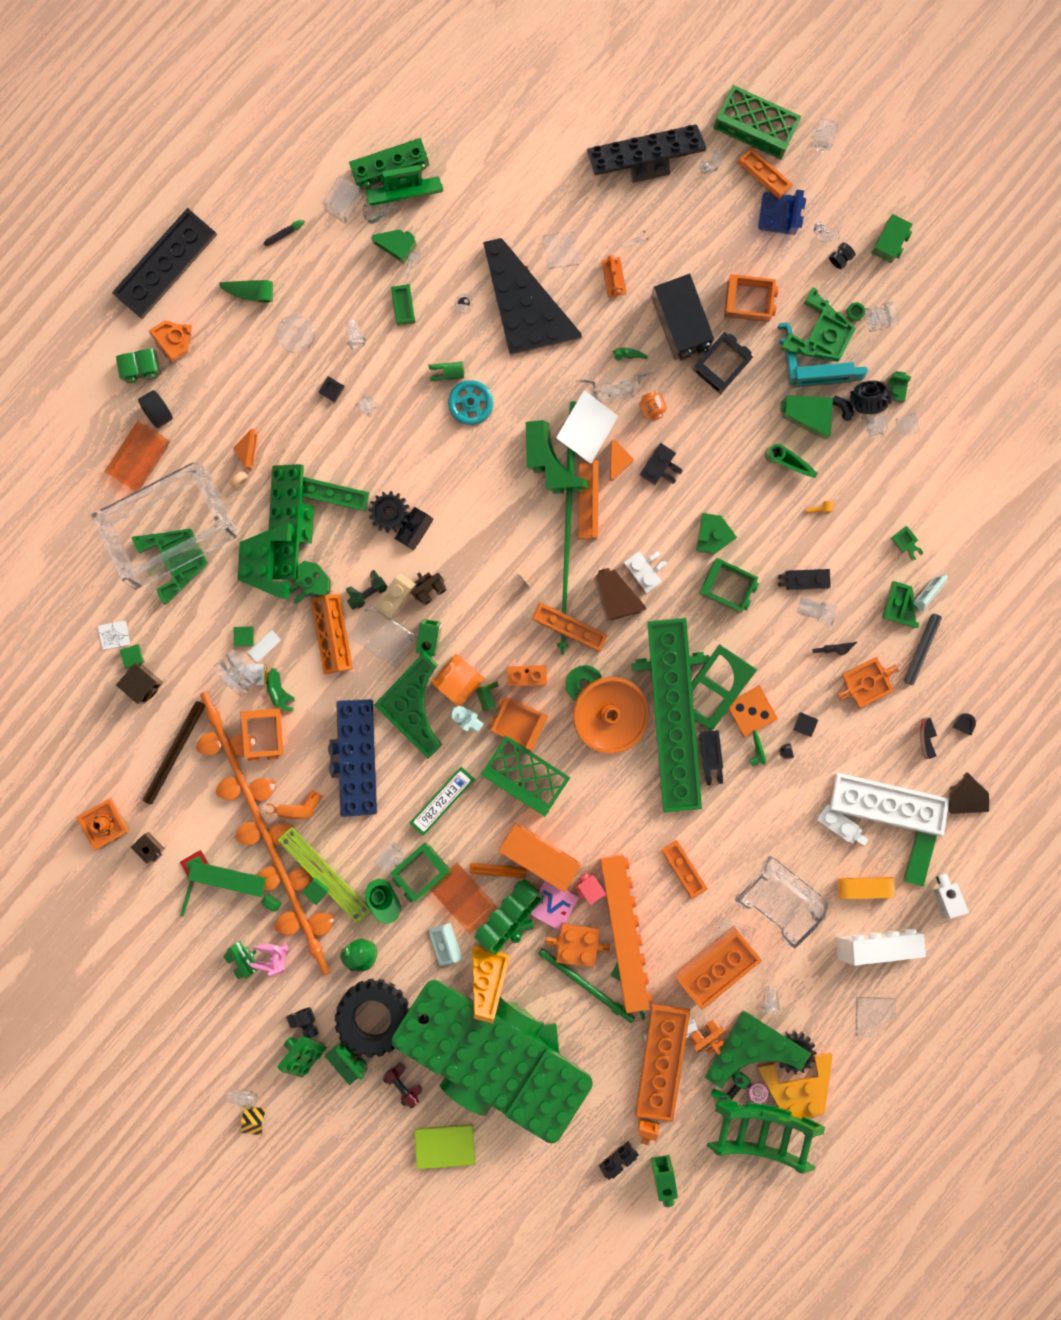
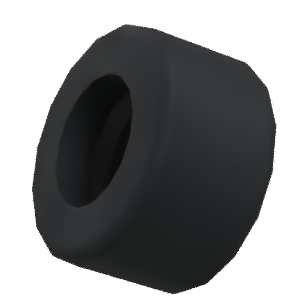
M155 390L148 392L138 399L142 410L156 428H160L173 419L167 405Z

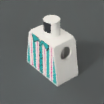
M947 873L937 876L936 880L939 888L934 889V894L942 920L969 913L958 884H950Z

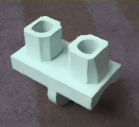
M456 706L452 709V719L466 731L470 728L478 733L484 724L477 719L478 715L468 707Z

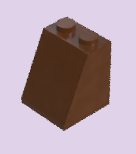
M605 568L597 572L598 574L594 579L607 622L646 610L643 602L615 570L610 571V568Z

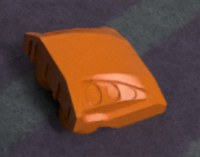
M455 654L431 683L456 705L462 706L485 677Z

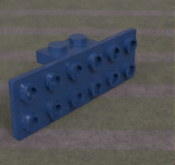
M373 700L337 701L338 739H330L328 752L330 754L329 772L331 778H339L341 817L377 814Z

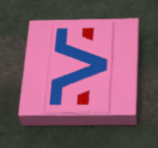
M544 880L539 891L545 897L541 904L532 911L531 915L560 931L561 923H566L579 896L568 890L564 893Z

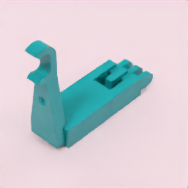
M780 323L777 328L779 330L785 329L787 331V336L789 333L792 334V328L788 323ZM782 338L779 344L783 345L785 339ZM785 352L788 384L794 385V388L862 381L868 372L867 367H854V362L798 367L796 354Z

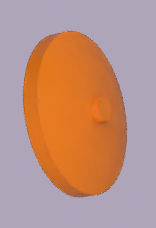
M615 676L599 678L588 684L578 695L573 708V723L581 740L590 748L608 754L623 752L633 747L646 732L650 717L649 705L643 692L629 680Z

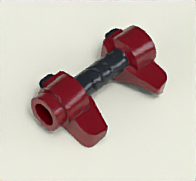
M399 1063L395 1068H391L384 1074L383 1081L386 1084L388 1083V1085L394 1084L402 1094L401 1104L403 1106L407 1105L412 1109L420 1102L417 1096L422 1092L421 1085L409 1089L405 1087L399 1078L406 1069V1066L403 1063Z

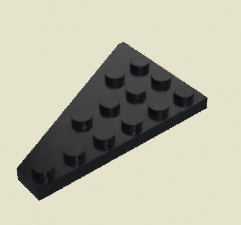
M502 238L483 242L510 355L582 338L581 332Z

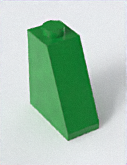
M787 395L784 401L781 400L780 412H783L784 419L823 439H828L831 436L833 398Z

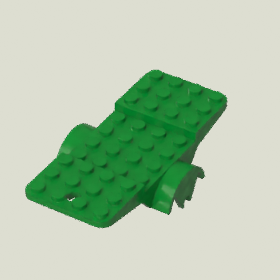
M435 979L428 981L424 985L392 1037V1044L398 1051L437 1075L441 1074L444 1076L439 1086L456 1103L482 1116H486L490 1109L494 1107L504 1113L505 1117L547 1143L558 1142L593 1086L592 1078L587 1072L549 1048L537 1037L544 1022L537 1021L525 1008H520L514 1002H506L500 996L493 1024L474 1019L473 1000ZM420 1014H427L429 1016L428 1023H419L418 1016Z

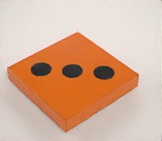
M760 685L738 696L729 708L744 737L752 734L753 730L757 731L778 719Z

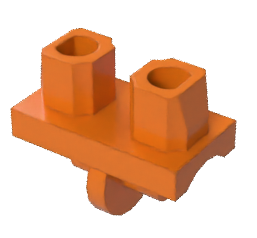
M712 1020L705 1025L710 1032L709 1036L704 1038L698 1030L690 1037L695 1045L693 1047L696 1052L699 1053L711 1044V1047L706 1049V1052L710 1055L716 1051L720 1055L719 1047L724 1045L722 1039L716 1043L714 1041L723 1036L726 1031Z

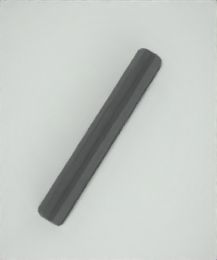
M934 613L931 615L904 678V682L908 685H914L942 620V616Z

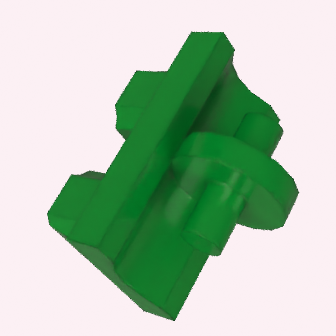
M241 941L228 948L223 956L227 963L230 964L234 961L238 966L234 970L237 979L243 977L247 979L258 970L250 966V963H256L253 955L257 951L253 950L250 952L247 946H243Z

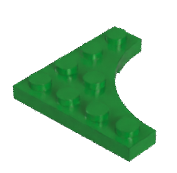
M424 652L374 706L429 759L443 744L433 733L425 712L427 684L434 670L439 665Z
M743 1010L722 1046L721 1054L717 1055L704 1078L719 1088H723L730 1077L739 1069L761 1061H778L802 1070L811 1052Z

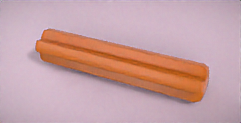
M471 863L470 873L525 878L526 868Z

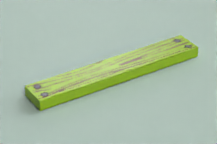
M293 826L278 839L282 846L313 878L316 877L330 889L328 894L356 923L360 922L371 911L368 905Z

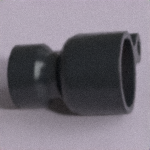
M311 1007L286 1016L290 1028H302L304 1037L312 1038L319 1034L317 1027L313 1025L315 1016Z

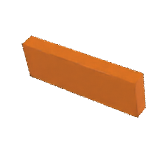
M750 148L738 159L737 163L776 198L780 199L792 188L793 184L753 148Z
M678 840L661 849L691 899L708 889Z

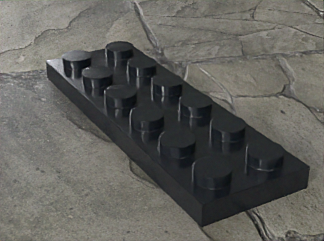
M186 208L115 288L112 294L138 317L143 319L217 236V233L189 208Z

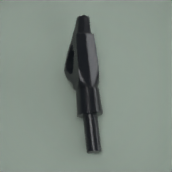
M857 641L853 643L824 645L822 648L812 649V653L825 652L826 654L835 651L843 656L857 644ZM843 647H848V649L845 652H841L840 650Z

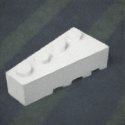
M905 929V932L887 931V933L883 934L870 933L868 935L836 937L838 960L852 965L926 957L924 934L917 932L916 929Z

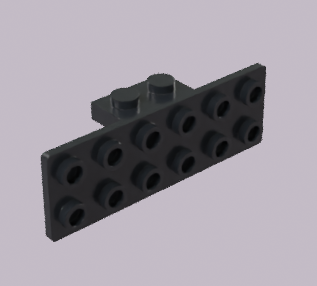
M697 124L587 148V154L594 175L631 168L633 183L670 175L669 159L706 151V145Z

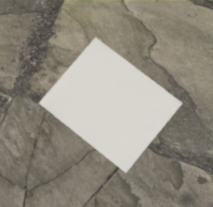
M584 390L556 438L591 464L619 416Z

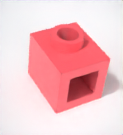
M586 873L578 879L580 882L577 883L579 888L576 891L582 900L586 898L590 905L606 895L605 890L593 873L590 875Z

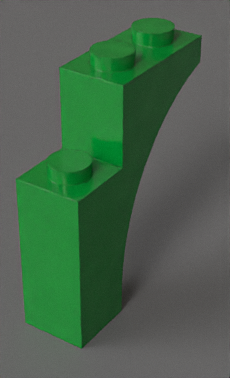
M545 420L525 422L527 468L533 470L534 473H546V489L552 491V494H564V490H571V493H580L582 489H588V481L570 473L557 458L551 443L550 423Z

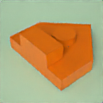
M164 320L150 329L149 334L155 340V344L164 356L173 363L188 353L192 325H181Z

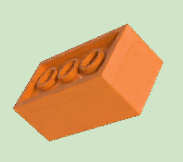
M517 822L513 824L498 852L564 893L581 868V863Z
M733 925L675 973V976L689 996L703 1010L761 963L762 959L736 926Z

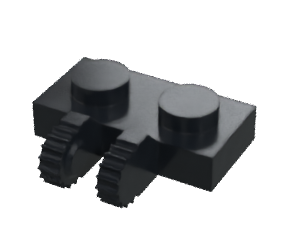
M660 442L639 476L653 485H656L660 477L674 484L676 482L675 478L664 471L668 467L675 473L681 474L683 470L671 462L676 452Z

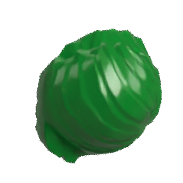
M363 938L354 940L345 946L340 953L342 963L350 971H367L373 967L377 958L375 944Z

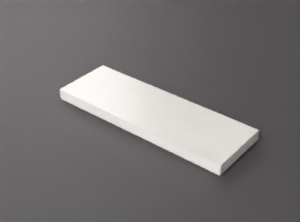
M836 773L829 811L943 837L949 799Z

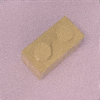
M400 573L393 579L375 606V609L391 619L398 613L410 592L416 586V583Z

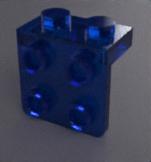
M797 189L793 196L784 195L780 199L776 198L771 192H764L761 201L758 229L795 235L803 225L804 216H801V210L805 209L806 197H803L804 190Z

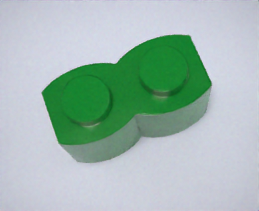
M153 348L116 356L119 377L121 380L126 381V383H135L138 381L137 379L142 377L147 380L154 379L156 375L161 374L157 352Z

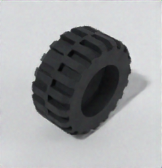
M368 979L365 982L360 981L347 990L337 1006L334 1020L336 1022V1033L340 1034V1041L347 1044L346 1048L350 1051L351 1049L355 1050L356 1055L366 1054L367 1058H372L373 1055L381 1057L386 1052L390 1053L395 1049L392 1044V1037L409 1011V1003L407 998L403 997V992L400 989L394 988L395 985L391 982L387 984L382 979L374 981V979ZM365 1001H377L385 1005L391 1014V1023L388 1029L377 1035L362 1031L355 1021V1012L360 1004Z

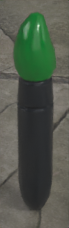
M294 221L291 225L268 237L264 241V245L270 246L291 234L294 230H299L305 221Z

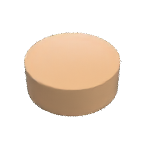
M241 471L231 479L229 484L234 489H237L248 480L249 476L244 471Z

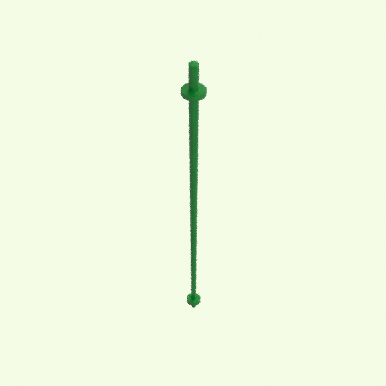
M570 401L569 415L577 402ZM568 447L567 470L574 475L575 452ZM566 490L562 613L566 614L573 495L571 490ZM562 634L561 643H557V647H561V655L564 654V647H568V644L565 643V636Z

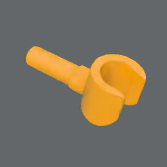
M824 501L823 507L806 508L807 513H830L833 511L834 502Z

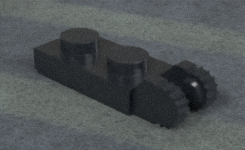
M719 730L699 732L706 784L711 785L710 770L717 769L718 784H723V761Z

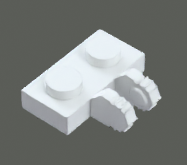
M658 551L646 560L640 552H637L624 562V565L646 594L662 582L656 572L667 565L666 561H662L657 567L652 569L648 564L659 557L660 553Z

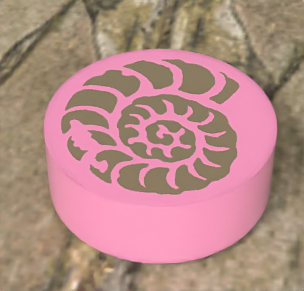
M755 1082L748 1089V1095L753 1102L762 1103L768 1097V1090L764 1084Z

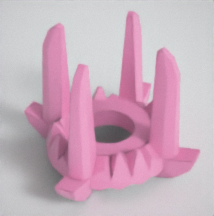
M285 942L283 946L260 944L253 947L255 950L272 954V958H269L271 960L269 962L256 961V963H250L251 967L268 972V977L284 972L286 968L284 967L286 953L289 951Z

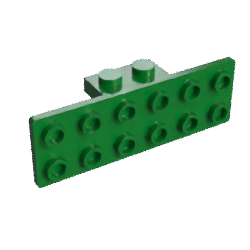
M301 464L272 466L268 530L285 523L292 524V542H275L273 580H296L299 543L312 544L314 506L302 503L304 465Z

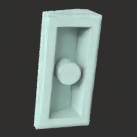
M934 576L916 598L913 604L921 612L925 611L942 590L948 576Z
M451 923L428 930L440 966L453 964L462 959Z

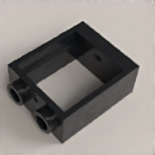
M724 332L696 363L693 371L721 395L752 360V352L746 346L742 347L739 345L735 336ZM723 341L745 359L725 382L704 365L706 360Z

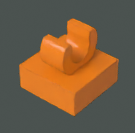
M640 1118L638 1136L642 1137L641 1144L649 1145L650 1140L657 1141L659 1123Z

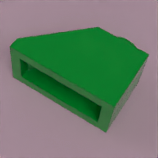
M400 229L374 234L371 237L373 244L405 264L417 246L414 235L408 231L404 233Z

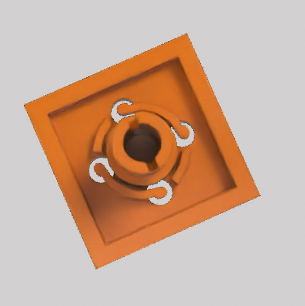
M112 798L76 817L94 851L130 832Z

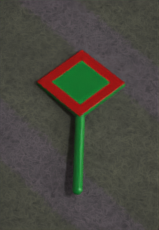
M202 850L180 861L187 877L189 876L192 861L209 864ZM194 881L189 883L180 914L181 917L185 914Z

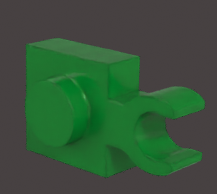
M908 526L903 527L890 538L901 553L906 550L908 551L911 560H916L913 555L914 551L923 555L922 549L915 546V543L919 540Z

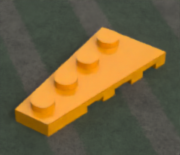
M473 945L474 1019L493 1024L510 955L499 952L493 955L485 948Z

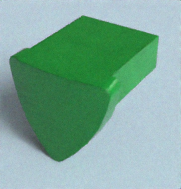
M498 682L476 688L483 712L496 708L490 689L499 687Z

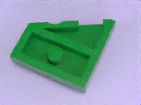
M892 581L882 615L883 619L913 628L919 627L915 617L916 606L913 604L914 593L912 586Z

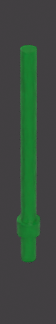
M542 948L538 955L611 1008V1012L617 1016L620 1015L629 1023L634 1021L635 1017L630 1013H626L623 1005L619 1002L615 1003L565 964L556 963V958Z

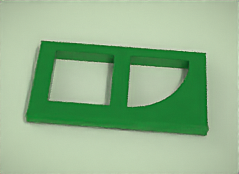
M719 644L692 680V692L700 682L724 699L710 718L694 709L695 720L713 731L758 669ZM719 655H722L729 662L733 670L734 680L730 691L705 675Z

